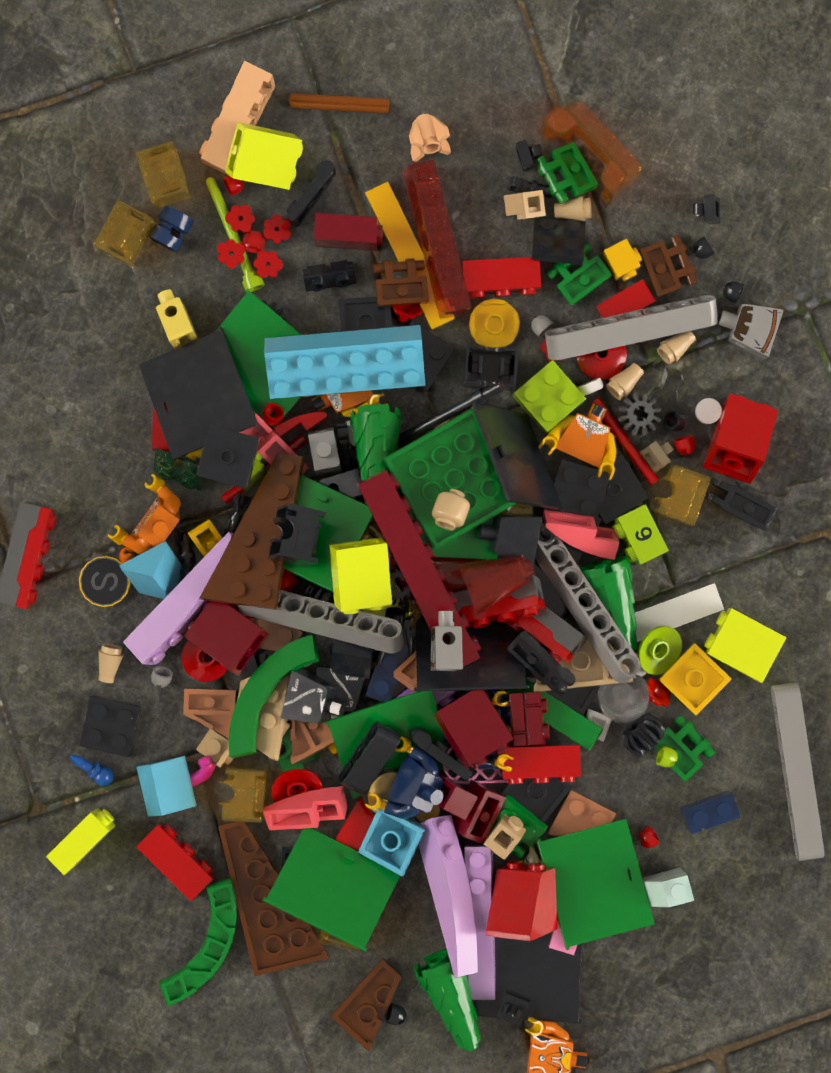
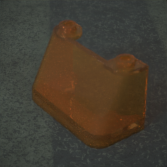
M580 101L569 102L556 107L543 118L539 133L547 141L551 138L559 137L566 142L576 134L606 166L600 178L604 185L600 198L608 206L639 177L641 165L638 160L584 103Z

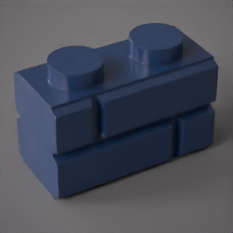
M725 791L680 807L690 834L700 832L702 828L709 829L740 818L734 797L730 791Z

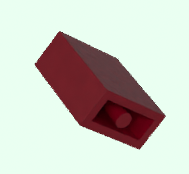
M316 213L315 245L322 248L377 251V244L382 245L383 225H378V217Z
M207 600L198 618L192 620L188 625L187 633L184 637L229 671L239 675L269 634L229 604Z
M472 690L433 715L465 769L470 766L476 769L488 762L486 756L493 752L496 756L500 755L510 748L508 743L513 740V737L484 690Z

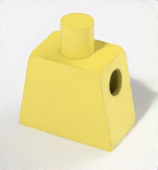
M170 289L160 292L157 296L161 304L156 307V310L173 348L176 349L199 339L180 297L175 298Z

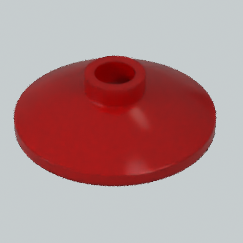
M626 346L605 350L607 352L605 358H600L597 352L576 356L577 364L581 371L590 378L610 379L618 374L626 363Z
M188 640L182 651V664L190 677L201 682H211L225 674L228 670L215 659L211 662H206L208 654Z
M292 769L276 778L272 785L271 794L274 802L297 794L323 789L320 778L314 772L307 769Z

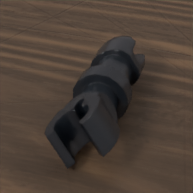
M511 177L509 191L531 192L543 190L545 197L556 198L552 197L549 191V184L543 185L538 184L536 180L528 182L520 177Z
M347 423L337 424L339 437L337 449L338 453H341V468L346 472L345 465H350L351 471L354 467L353 458L351 457L353 446L349 442Z
M238 493L234 495L232 501L233 513L229 514L228 519H230L228 529H225L223 537L228 532L235 533L242 520V515L251 503L250 497L245 496L244 502L240 505L242 495Z
M188 531L179 534V545H181L182 554L179 557L183 561L180 569L181 581L195 567L193 563L195 553H192L191 547L193 541L188 535Z

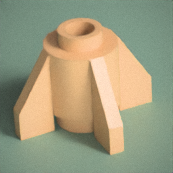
M422 114L412 123L409 139L412 145V160L415 162L424 157V154H432L437 151L446 155L451 153L449 143L446 140L450 136L448 127L435 116Z

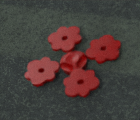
M237 205L232 206L231 212L226 214L225 220L231 225L233 231L240 230L246 234L243 237V244H236L233 239H229L227 243H220L217 247V252L220 254L218 261L225 263L227 268L234 269L238 263L244 262L243 254L245 250L249 253H258L257 259L253 262L258 276L261 278L268 276L271 278L276 277L277 271L283 267V262L277 258L276 252L271 251L268 253L263 250L265 239H272L276 244H279L281 240H288L291 236V231L288 229L290 227L289 221L283 220L278 214L273 215L270 220L264 221L265 229L262 235L258 231H250L255 217L251 214V208L248 205H242L240 208Z

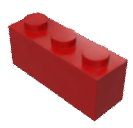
M532 257L462 261L464 295H469L470 299L484 298L485 294L495 293V297H508L510 292H520L521 296L535 295L536 291L541 289L540 261L531 260Z
M580 745L510 747L502 753L513 758V760L507 759L504 762V766L512 768L510 772L501 769L502 779H508V784H522L523 778H533L534 783H549V778L559 777V782H575V777L581 776Z
M160 822L136 847L192 901L214 879L215 875L212 873L214 869L205 860L200 861L195 857L196 851L187 842L182 844L175 837L177 832L169 824L164 826Z

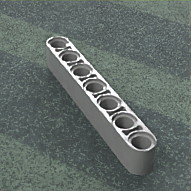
M711 295L699 296L548 330L545 332L548 358L550 360H562L716 325L719 322L716 298Z
M541 523L540 535L544 537L545 542H541L538 539L535 554L536 561L612 678L619 683L628 682L640 671L641 666L638 657L561 539L547 529L545 523ZM550 555L555 556L558 559L559 564L554 563L551 560ZM564 577L570 578L573 585L567 584ZM579 599H583L587 607L582 606L579 603ZM593 620L600 623L601 629L594 626ZM607 642L614 645L615 651L608 648ZM621 664H625L629 668V673L622 669Z
M280 590L277 610L237 605L238 611L243 615L386 653H396L404 646L401 624L394 619L360 610L356 614H344L333 603Z
M797 682L771 686V697L796 858L798 861L824 858V845L800 688Z

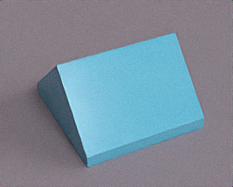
M165 541L121 564L120 568L139 593L165 599L179 583L182 564Z
M185 756L137 766L148 817L162 816L197 806Z
M381 809L376 812L358 853L400 876H404L425 829L413 817L400 819L384 813V810Z

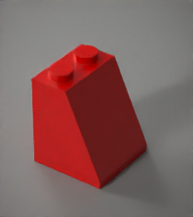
M729 394L723 405L722 413L718 419L702 468L751 484L765 462L778 410L771 408L767 404L748 400L741 395Z
M508 861L506 866L498 868L486 926V936L532 941L557 930L555 868L545 867L544 863L523 865L522 861Z

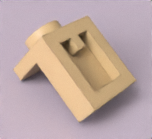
M210 729L196 750L204 756L209 755L219 768L224 763L229 765L233 758L229 757V740L220 733Z

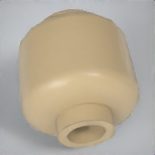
M450 489L449 492H442L438 495L432 510V516L436 520V525L447 530H455V527L463 526L470 509V503L464 498V493L456 489Z

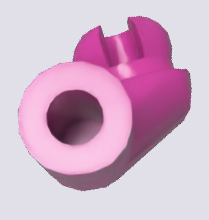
M209 755L198 760L201 769L189 774L192 787L211 777L216 765L215 762H212Z

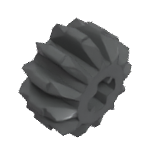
M634 393L632 395L633 403L630 399L625 398L623 402L628 408L619 407L618 409L619 412L626 414L619 417L618 421L623 422L627 420L628 423L623 427V430L626 431L632 426V436L637 435L639 428L642 436H646V427L653 432L656 430V427L652 422H661L660 417L654 416V414L661 412V408H652V405L657 400L653 398L647 403L648 394L646 393L642 395L641 401H639L637 393ZM639 408L642 409V414L646 415V418H642L640 421L633 414V411L637 412Z

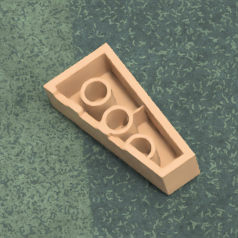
M246 61L243 62L230 94L223 103L221 114L212 125V134L208 141H204L199 154L202 155L201 160L204 164L228 175L225 169L237 122L256 126L275 88L271 73Z

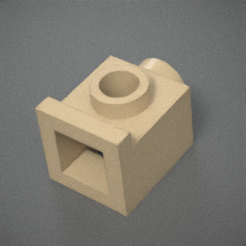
M543 190L504 195L506 216L517 215V220L546 216Z
M505 814L490 832L483 845L505 860L526 831L523 827V822L516 816L509 817Z

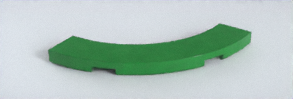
M314 635L295 640L277 650L249 678L240 693L232 714L228 741L229 757L236 758L256 753L258 717L263 704H266L271 694L278 687L276 685L287 675H291L293 670H299L304 666L319 661L316 637Z
M231 878L206 887L210 901L211 917L207 935L198 952L179 971L159 980L167 1007L195 993L199 987L212 978L227 956L235 933L237 918L236 896Z

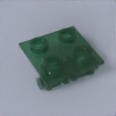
M156 448L153 472L163 479H172L180 482L187 489L201 490L202 480L205 478L196 476L199 464L190 462L188 459L185 460L183 457L173 460L170 452Z

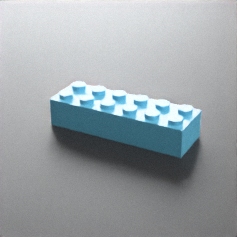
M420 325L265 338L264 355L270 399L425 386Z

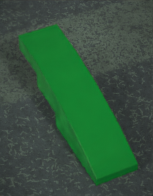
M526 680V685H529V689H502L501 691L509 692V694L534 692V684ZM542 691V697H547L548 713H544V722L549 723L551 727L590 751L604 729L545 691ZM504 694V695H503V696H505L506 698L509 699V694Z

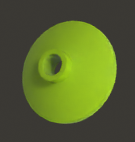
M658 626L649 631L641 641L638 649V659L641 668L652 675L665 673L680 657L682 651L680 634L670 626Z

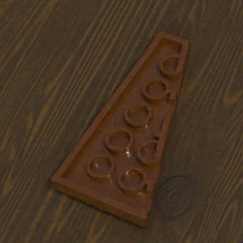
M285 454L276 455L200 596L202 600L277 610L285 563L268 559L271 544L269 540L281 538V529L273 522V519L276 517L277 508L288 503L295 505L297 503L305 460L303 457Z
M241 819L218 825L254 976L330 958L309 923L263 901V898H267L279 874L245 820Z

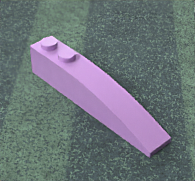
M228 532L123 641L142 664H158L165 657V652L169 647L175 646L182 640V634L186 631L190 622L200 614L204 603L207 601L202 600L200 596L233 537V533Z
M451 815L430 818L420 823L425 831L418 845L455 978L475 974L478 972L475 918L467 871Z
M468 844L465 846V867L475 918L478 967L477 973L468 975L472 1000H495V937L486 936V926L494 889V852L483 844Z

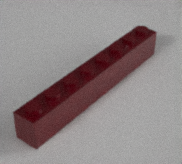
M384 469L356 483L430 631L433 627L439 626L438 611H454V626L462 627L463 667L478 660L480 656L477 651L481 650V647L475 636H469L466 630L469 627V623L463 612L458 614L454 606L458 603L451 589L446 590L443 584L446 577L440 566L435 568L431 558L435 557L428 543L423 544L419 536L423 534V531L416 519L411 520L408 514L411 507L405 496L400 498L396 490L399 487V483L393 472L388 474L387 470ZM443 634V642L447 645L450 644V636Z

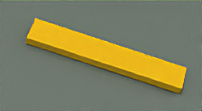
M389 182L365 192L380 225H383V231L398 262L409 258H414L415 261L424 260L425 270L416 271V277L427 276L429 302L419 305L431 330L454 320L455 317Z

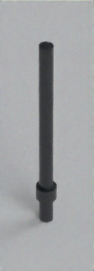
M499 381L485 389L480 388L472 392L471 396L400 433L398 446L472 408L473 403L482 405L487 403L489 398L504 391L503 384Z

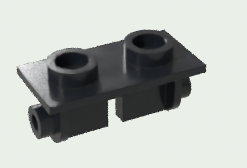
M353 261L331 262V271H326L325 264L307 266V269H302L306 292H319L327 288H343L356 284Z

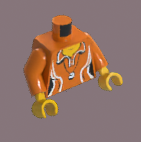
M151 474L154 478L153 483L150 485L145 482V487L158 493V497L131 535H128L118 525L114 526L118 530L114 536L108 534V537L116 544L124 545L138 554H142L163 543L180 520V499L165 486V480L154 474Z
M533 1017L528 1018V1021L534 1024L531 1029H525L526 1032L531 1034L527 1073H570L571 1067L586 1068L587 1053L573 1051V1040L569 1037L566 1030L556 1022L538 1021Z

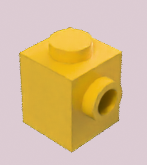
M627 239L605 249L602 253L615 281L622 278L625 282L637 275L636 270L640 268L639 262L642 259L636 247L631 248Z

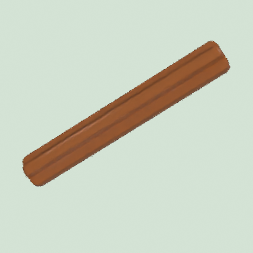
M291 93L289 96V106L300 109L387 114L390 107V101L386 98Z

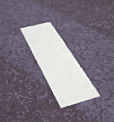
M715 583L636 612L637 642L643 640L649 631L658 626L676 628L724 610Z

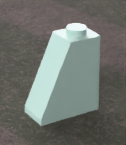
M680 867L642 877L650 907H672L694 901L688 875Z

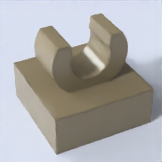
M655 441L639 453L655 473L671 462L667 455L674 449L669 442L660 447Z

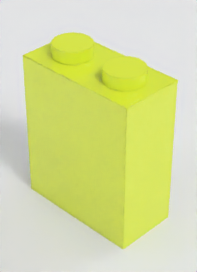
M237 122L225 172L234 179L289 190L291 183L294 182L296 177L295 166L297 159L300 158L303 151L302 140L295 134Z
M375 538L329 545L334 604L337 609L344 614H356L359 612V609L381 610L384 609L385 605L392 604L388 547L384 540Z
M728 608L727 612L723 610L716 621L719 627L715 634L710 633L704 644V647L707 648L705 653L755 681L763 683L786 637L732 608Z
M99 808L95 809L46 857L63 875L67 874L116 826L113 823L114 817L106 809L102 811Z

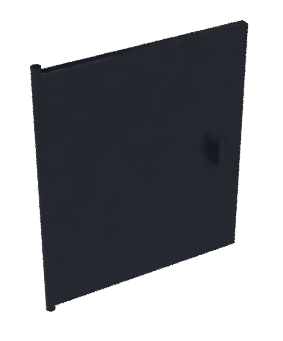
M219 327L218 331L139 364L173 460L202 449L209 425L235 432H242L253 426L255 428L259 427L222 327Z
M473 403L472 408L506 501L556 509L563 512L564 510L542 451L539 449V443L527 412L519 413Z
M415 614L417 687L414 688V691L529 689V685H526L525 666L507 650V647L520 634L508 622L494 620L490 621L489 625L485 627L474 628L473 625L467 627L466 630L469 636H475L481 647V650L477 651L480 658L464 666L463 669L454 672L431 671V631L423 615Z
M553 932L532 941L495 937L496 999L472 1000L477 1016L498 1018L497 1014L507 991L530 1001L523 1020L533 1017L538 1021L581 1024V1020H579L582 944L577 945L574 955L549 948Z

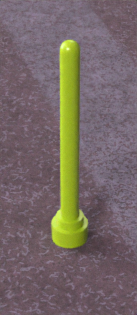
M208 177L206 185L229 239H233L236 244H242L238 232L233 231L231 225L225 220V216L229 211L215 178ZM245 252L243 254L245 260L240 264L244 273L242 284L245 290L248 289L250 292L262 288L265 284L263 279L258 276L257 271H253Z

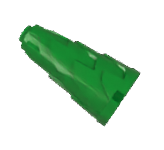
M371 404L358 407V414H356L354 409L351 411L350 425H352L354 443L361 471V481L384 469L390 474L383 458L396 452L398 449L400 424H402V412L400 409L395 407V413L390 412V405Z
M626 555L615 556V560L603 558L602 562L596 563V561L579 567L632 650L638 649L637 623L633 608L635 600L631 583L632 572L629 557Z
M447 948L423 957L426 964L421 966L418 961L413 966L415 976L423 991H426L428 997H430L447 1031L451 1033L459 1049H464L465 1052L476 1049L479 1046L478 1043L481 1040L467 975L454 977Z

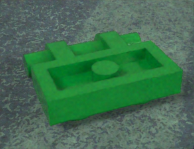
M575 142L553 150L550 155L553 161L549 163L545 156H540L535 160L539 167V174L542 178L546 179L550 186L549 191L552 197H556L559 204L568 201L564 191L570 189L575 198L596 189L598 186L595 177ZM559 170L564 179L563 181H558L554 174L555 171Z
M587 242L584 244L583 265L575 272L570 274L567 270L572 264L556 262L552 263L553 267L545 272L550 280L558 275L562 277L563 281L557 284L556 288L571 307L612 277L611 272L598 255L591 260L587 259L585 255L592 250Z
M680 714L673 720L679 727V730L674 734L669 727H666L663 739L653 749L657 753L662 745L674 749L678 759L671 768L686 782L704 765L697 756L702 752L709 759L715 754V750L709 745L711 742L706 737L702 738L694 729L695 725L690 720L686 721ZM685 736L695 744L691 750L681 741Z
M507 794L496 818L497 822L493 824L490 832L505 814L509 817H518L523 822V827L526 831L510 854L514 853L519 858H522L526 850L519 844L523 841L531 847L546 831L548 826Z

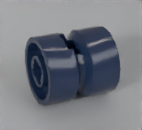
M165 205L158 217L160 223L154 224L148 237L161 246L177 253L184 241L182 235L188 234L194 220L182 212Z

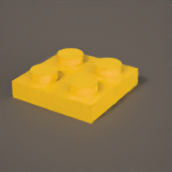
M693 643L658 680L696 716L726 686L731 678L701 648Z

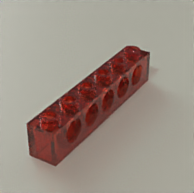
M434 160L409 164L403 175L439 318L444 319L463 315L471 308V303Z

